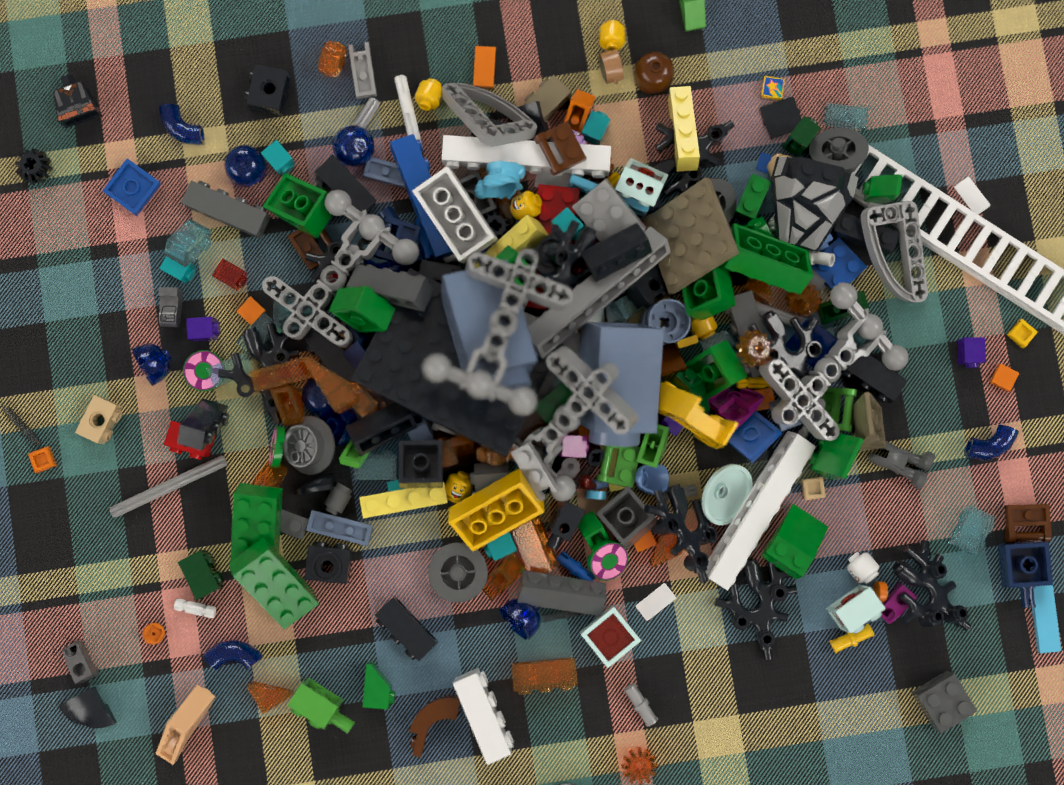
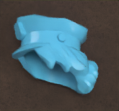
M501 160L487 163L486 172L488 175L485 176L484 180H479L476 184L475 195L479 199H503L505 197L511 199L517 190L523 189L520 179H523L526 174L525 167L516 162Z

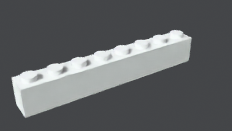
M443 135L442 163L450 169H458L461 166L467 167L469 170H479L480 168H486L487 163L501 160L516 162L524 166L525 171H530L531 174L550 172L552 175L551 167L539 144H536L535 141L525 140L490 147L484 145L477 137ZM547 142L558 164L563 163L555 144ZM580 144L587 159L555 175L561 176L563 173H569L583 177L585 174L592 175L593 178L609 176L611 146Z
M786 432L708 559V570H706L708 579L726 590H729L730 586L735 583L741 568L746 565L752 550L757 547L760 537L768 529L773 516L779 511L784 498L790 493L795 480L799 478L806 462L813 455L816 446L798 433Z

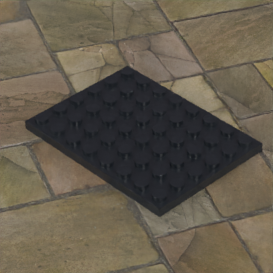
M409 268L408 274L426 277L434 288L425 311L390 304L395 308L388 328L386 331H376L351 378V382L507 458L527 415L516 414L512 411L508 402L497 398L493 401H490V399L474 398L467 392L466 388L460 390L458 383L448 379L442 382H432L425 377L422 370L423 362L432 354L444 355L448 358L452 367L461 370V366L440 297L441 283ZM562 343L559 346H557L553 351H551L548 355H550L556 349L561 347ZM535 352L538 361L529 375L532 384L528 388L533 390L537 397L550 369L546 363L548 355L542 359Z

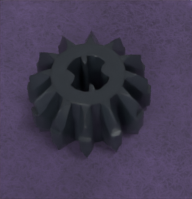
M33 148L31 152L28 149H24V156L18 155L21 160L14 163L19 167L16 173L21 175L22 180L35 184L36 181L43 183V177L50 178L47 171L53 170L49 165L52 161L45 152H39V150Z
M493 210L490 215L487 213L483 215L498 240L512 228L511 225H508L509 218H502L503 212L497 216Z

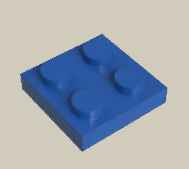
M127 158L102 191L138 216L162 183Z
M839 237L823 251L825 253H834L835 262L833 266L811 265L812 269L826 280L824 284L830 291L839 283L846 282L850 284L867 268Z
M755 410L733 432L727 443L753 463L782 433Z

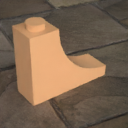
M197 685L167 722L156 754L172 765L178 760L190 736L214 701L215 696L208 689Z

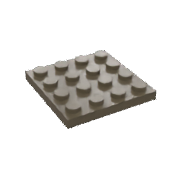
M705 177L643 220L647 229L651 226L668 241L671 253L663 258L658 265L669 294L677 293L739 254L709 178Z

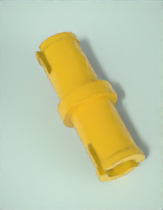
M866 624L858 633L854 634L852 632L850 634L846 632L845 635L830 640L829 642L834 652L838 653L850 646L855 647L858 645L857 643L875 636L871 626Z

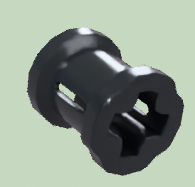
M589 442V452L586 453V458H580L587 460L591 466H598L602 463L604 452L600 448H595L594 444Z

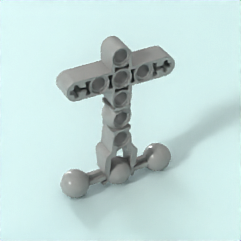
M333 190L326 196V210L334 216L345 215L353 221L342 235L344 243L337 252L335 261H331L333 265H329L322 270L320 281L317 280L318 284L313 285L304 297L275 276L267 277L263 281L262 288L266 294L292 312L283 325L284 333L294 340H300L312 327L337 346L346 348L353 341L352 333L323 312L331 302L332 295L335 296V291L345 286L347 276H350L349 272L354 271L356 265L360 264L364 259L370 260L382 243L392 250L394 260L401 265H410L415 262L419 255V249L414 241L410 239L399 240L390 233L391 227H385L384 221L380 216L375 214L367 215L366 209L361 212L352 206L351 198L345 191ZM358 231L364 239L372 241L364 251L360 250L357 245L351 244ZM344 257H351V262L343 266L341 264ZM338 274L337 281L330 283V275ZM273 284L282 290L281 294L273 290L271 286ZM324 290L325 297L321 300H317L316 294L319 291ZM290 295H295V302L288 305L287 298ZM311 307L312 314L309 317H304V310ZM329 320V327L321 330V322ZM299 324V331L296 334H291V327ZM336 330L340 334H344L345 340L339 339L333 332Z
M531 249L522 250L514 266L482 253H473L467 261V274L476 280L505 290L498 309L490 316L489 335L482 348H477L473 352L466 372L452 367L450 361L444 355L432 354L423 362V374L432 382H442L446 379L456 382L460 385V390L466 388L467 392L477 399L489 397L490 401L497 398L508 402L512 411L518 415L532 413L537 406V397L533 390L528 387H518L512 390L499 385L507 365V361L503 357L509 336L517 329V315L524 298L548 308L562 311L571 302L573 297L572 291L567 286L534 274L538 256ZM521 259H529L532 265H524ZM475 263L480 264L478 269L474 268ZM487 266H488V267H489L488 273H485V270H486V268H487ZM492 271H501L503 273V277H495ZM515 278H520V279H522L523 282H524V285H523V286H518V285H516V284L514 283V279H515ZM535 287H542L545 290V293H537L535 291ZM559 295L563 296L562 302L559 301ZM508 298L514 299V300L516 301L517 305H516V306H510V305H508V304L506 303V299H508ZM501 318L506 319L509 322V326H501L498 320ZM498 339L501 342V346H492L490 340ZM485 358L488 362H494L498 366L494 379L486 371L478 370L473 372L477 359Z
M846 282L839 283L832 288L830 300L837 308L847 309L855 320H851L838 332L837 342L830 349L829 353L824 356L825 358L817 361L814 371H810L809 376L799 380L788 366L779 359L764 360L759 367L761 376L782 399L772 410L773 421L777 424L793 425L800 420L816 439L827 441L837 439L840 431L838 425L817 400L825 393L827 387L831 386V383L839 379L841 370H846V366L851 365L859 357L868 356L876 346L882 351L881 361L889 370H901L907 365L909 354L904 347L897 344L892 345L885 336L887 330H883L881 318L870 314L869 308L863 309L859 305L855 287ZM856 331L860 337L866 340L859 348L856 347L853 339V334ZM841 352L843 353V359H842V360H841V358H840ZM827 367H829V373H828V375H827V373H826ZM787 380L788 387L785 389L784 383ZM813 381L815 382L814 390L812 388ZM799 396L801 397V403H800V404H798V397H799ZM785 410L787 412L786 419L783 418ZM812 412H814L813 420L811 419Z
M561 346L548 355L546 363L549 369L574 394L565 405L557 408L553 416L554 419L549 422L548 426L537 428L524 442L517 436L512 448L516 449L529 441L533 443L534 440L537 442L542 440L543 444L548 446L546 448L548 456L545 458L543 450L533 445L559 488V492L554 494L549 487L551 496L557 501L565 502L573 498L576 491L575 482L567 475H557L548 464L562 451L561 442L568 432L578 428L581 417L590 408L618 434L627 433L637 423L638 415L610 387L619 374L618 368L613 363H604L593 371L570 348Z

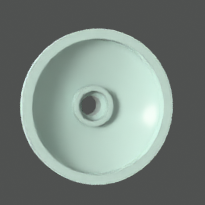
M729 464L717 470L709 478L702 495V509L705 517L712 523L726 525L731 523L753 487L752 477L746 468L738 464Z

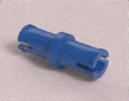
M564 550L555 560L567 569L571 576L574 575L578 579L593 581L596 578L582 566V562H577Z

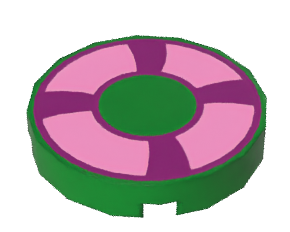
M199 350L192 353L186 359L183 366V376L191 388L209 392L222 384L224 378L218 377L219 369L226 370L223 360L216 353L208 350Z
M275 426L269 453L270 468H278L280 466L283 455L282 446L285 441L284 427Z
M612 539L596 544L587 559L588 568L592 575L604 581L615 579L621 575L629 561L626 548L620 542Z

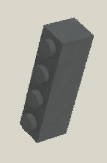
M200 180L198 183L190 181L181 201V204L188 209L258 239L262 238L271 218L266 213L267 210L256 204L252 207L247 204L248 201L236 196V199L231 198L229 193L218 188L217 191L210 189L209 184Z
M357 264L347 284V287L369 286L379 297L387 299L389 304L425 311L434 292L433 286L428 282L429 280L422 275L411 276L404 271L397 273L388 268L378 269L370 264L366 266Z
M745 290L734 294L736 306L724 312L726 315H729L731 320L729 328L732 335H735L737 339L735 347L737 353L742 355L744 361L741 365L746 374L754 378L761 375L759 369L757 370L753 366V362L758 359L757 353L759 350L742 352L741 344L754 340L748 329V326L753 323L756 324L766 341L767 337L752 290Z
M523 570L517 587L518 604L596 616L601 615L607 600L606 583Z

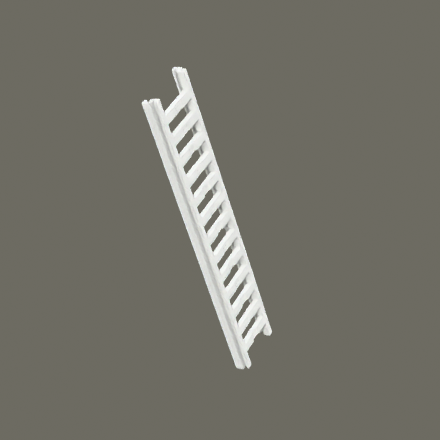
M869 145L868 154L878 159V162L865 182L871 176H879L887 165L896 171L895 174H901L913 182L902 201H912L920 188L931 193L918 213L920 226L938 198L948 204L930 234L920 229L921 240L924 246L1064 335V321L1060 319L1064 313V295L1053 313L1043 308L1061 277L1064 278V269ZM861 164L858 166V168H857L852 174H854V175L856 174V172H857L858 169L860 168ZM862 187L860 190L856 188L853 200L865 208L883 205L865 202ZM890 209L886 210L888 219L892 218V211ZM955 210L964 214L965 218L946 246L938 241L937 238ZM975 221L983 228L963 257L954 250L972 222ZM897 222L890 223V224H892L893 226H895L896 228H898V227H897ZM910 226L906 228V234L909 236L912 235V228ZM992 232L1001 239L983 267L980 268L972 263V261ZM1009 243L1017 248L1018 251L1000 279H997L990 272ZM1028 255L1036 261L1016 291L1007 284L1024 257ZM1043 266L1053 271L1035 302L1025 297Z

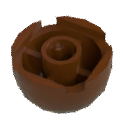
M653 51L646 53L640 57L635 65V84L646 94L663 93L669 89L674 79L675 70L673 62L661 52Z

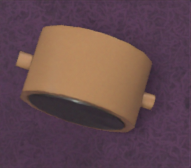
M605 49L603 53H599V63L605 83L614 82V84H617L618 81L623 80L624 72L617 49L610 51Z

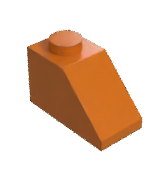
M579 89L576 90L564 122L568 121L572 130L579 133L582 132L591 113L596 96Z

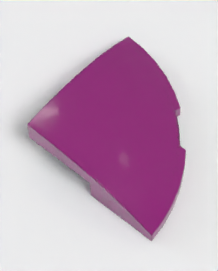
M727 388L708 399L711 409L718 416L737 422V429L755 412L764 400V396L746 388H740V392H730Z

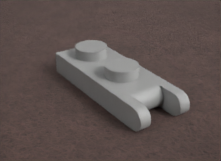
M364 42L365 50L354 52L353 44L348 45L357 99L377 96L369 42Z
M531 441L510 452L540 501L545 499L543 490L549 487L554 494L559 492L556 482Z

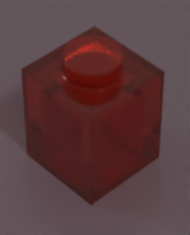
M222 258L212 274L214 278L237 292L246 285L248 280V273Z

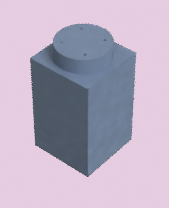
M487 266V268H486V270H485V273H488V270H489V267H488V266ZM466 270L444 275L440 290V297L461 370L465 372L473 352L477 348H482L489 335L490 316L498 309L505 291L470 277ZM492 271L495 277H503V273L501 271ZM512 298L506 299V303H507L508 305H510V306H516V305H517V303H516V301H515L514 299H512ZM521 306L517 315V329L509 336L503 357L506 359L507 365L499 385L512 390L518 387H529L532 384L529 375L538 361ZM501 318L498 320L501 326H509V322L506 319ZM498 339L490 340L492 346H501V342ZM485 358L477 359L473 372L478 370L486 371L494 379L498 366L494 362H488Z
M589 321L581 326L579 358L593 371L604 363H613L618 368L619 374L610 387L638 415L637 423L627 433L618 434L590 408L581 417L580 425L589 429V442L605 446L630 447L640 444L641 433H657L664 329L641 323Z

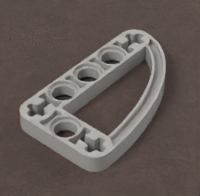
M448 83L442 86V99L484 145L490 147L530 140L536 136V123L523 111L502 97L468 84ZM471 99L493 107L514 122L495 126Z
M902 201L865 208L861 213V224L867 250L879 278L885 287L898 299L905 302L925 301L928 296L917 205L913 201ZM888 208L892 210L891 219H888L886 216ZM878 214L879 218L870 219V215ZM897 222L898 232H900L899 243L905 289L894 278L885 261L876 231V226ZM908 226L912 228V235L910 237L906 234ZM911 246L915 249L913 257L909 255V248ZM913 267H916L918 271L915 278L911 274Z

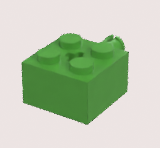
M307 678L301 683L287 705L291 708L290 711L298 717H306L309 719V724L317 729H320V727L325 729L328 724L331 725L332 723L348 734L355 721L350 720L339 712L344 699L311 678Z

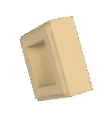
M823 477L801 480L804 500L826 498Z

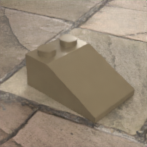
M865 392L852 407L851 425H854L855 433H852V436L864 440L860 451L886 448L882 407L870 392Z

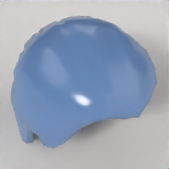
M643 464L635 473L637 488L649 495H655L654 491L661 489L665 493L669 487L667 468L664 465H658L657 468Z

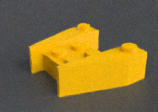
M667 381L665 383L660 382L659 414L670 417L694 433L693 436L709 447L719 449L727 444L738 425L737 422L723 419L716 414H710L709 416L703 413L705 409L698 405L701 401L700 397L680 390Z

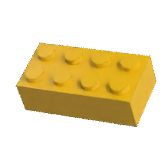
M519 468L449 508L448 523L473 552L544 513V500L540 501Z

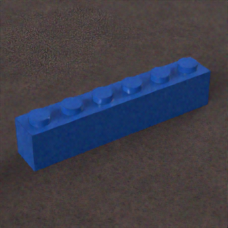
M414 134L390 141V151L417 219L419 218L420 224L423 227L434 261L454 255L412 191L431 178L429 170H431L428 159H424L422 156L423 147L420 140H416Z

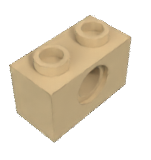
M94 395L75 433L97 444H105L112 437V428L120 420L123 407L101 396ZM103 415L105 419L104 424L99 426L98 418Z

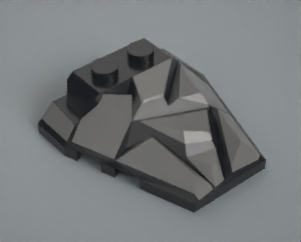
M777 157L771 176V185H773L772 199L775 210V238L817 253L852 201L858 177L852 173L845 172L843 167L804 157H796L795 159Z

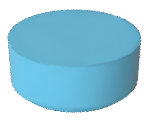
M587 490L585 499L606 500L607 493L605 491Z

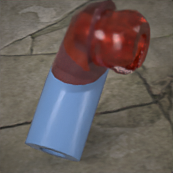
M588 475L580 478V487L583 490H597L609 486L608 483L599 482L596 479L591 480Z

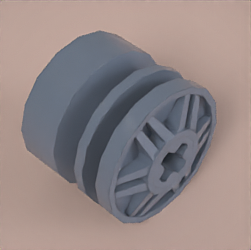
M666 299L655 302L648 308H645L640 316L639 323L664 329L663 345L685 338L690 330L691 317L687 315L685 305L681 302ZM663 319L665 322L663 323V327H660V320Z

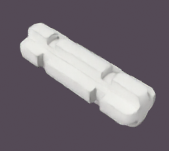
M176 599L174 603V610L182 612L185 610L186 613L199 616L204 615L207 618H214L216 614V607L208 605L206 607L205 604L192 601L186 602L184 599Z

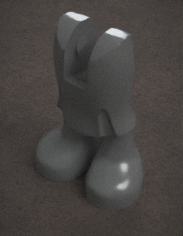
M886 442V448H880V450L888 453L886 458L873 453L869 454L868 460L872 463L887 468L897 475L900 474L910 480L912 486L918 490H921L924 486L928 474L905 466L908 462L919 469L928 471L935 459V454L932 452L917 455Z

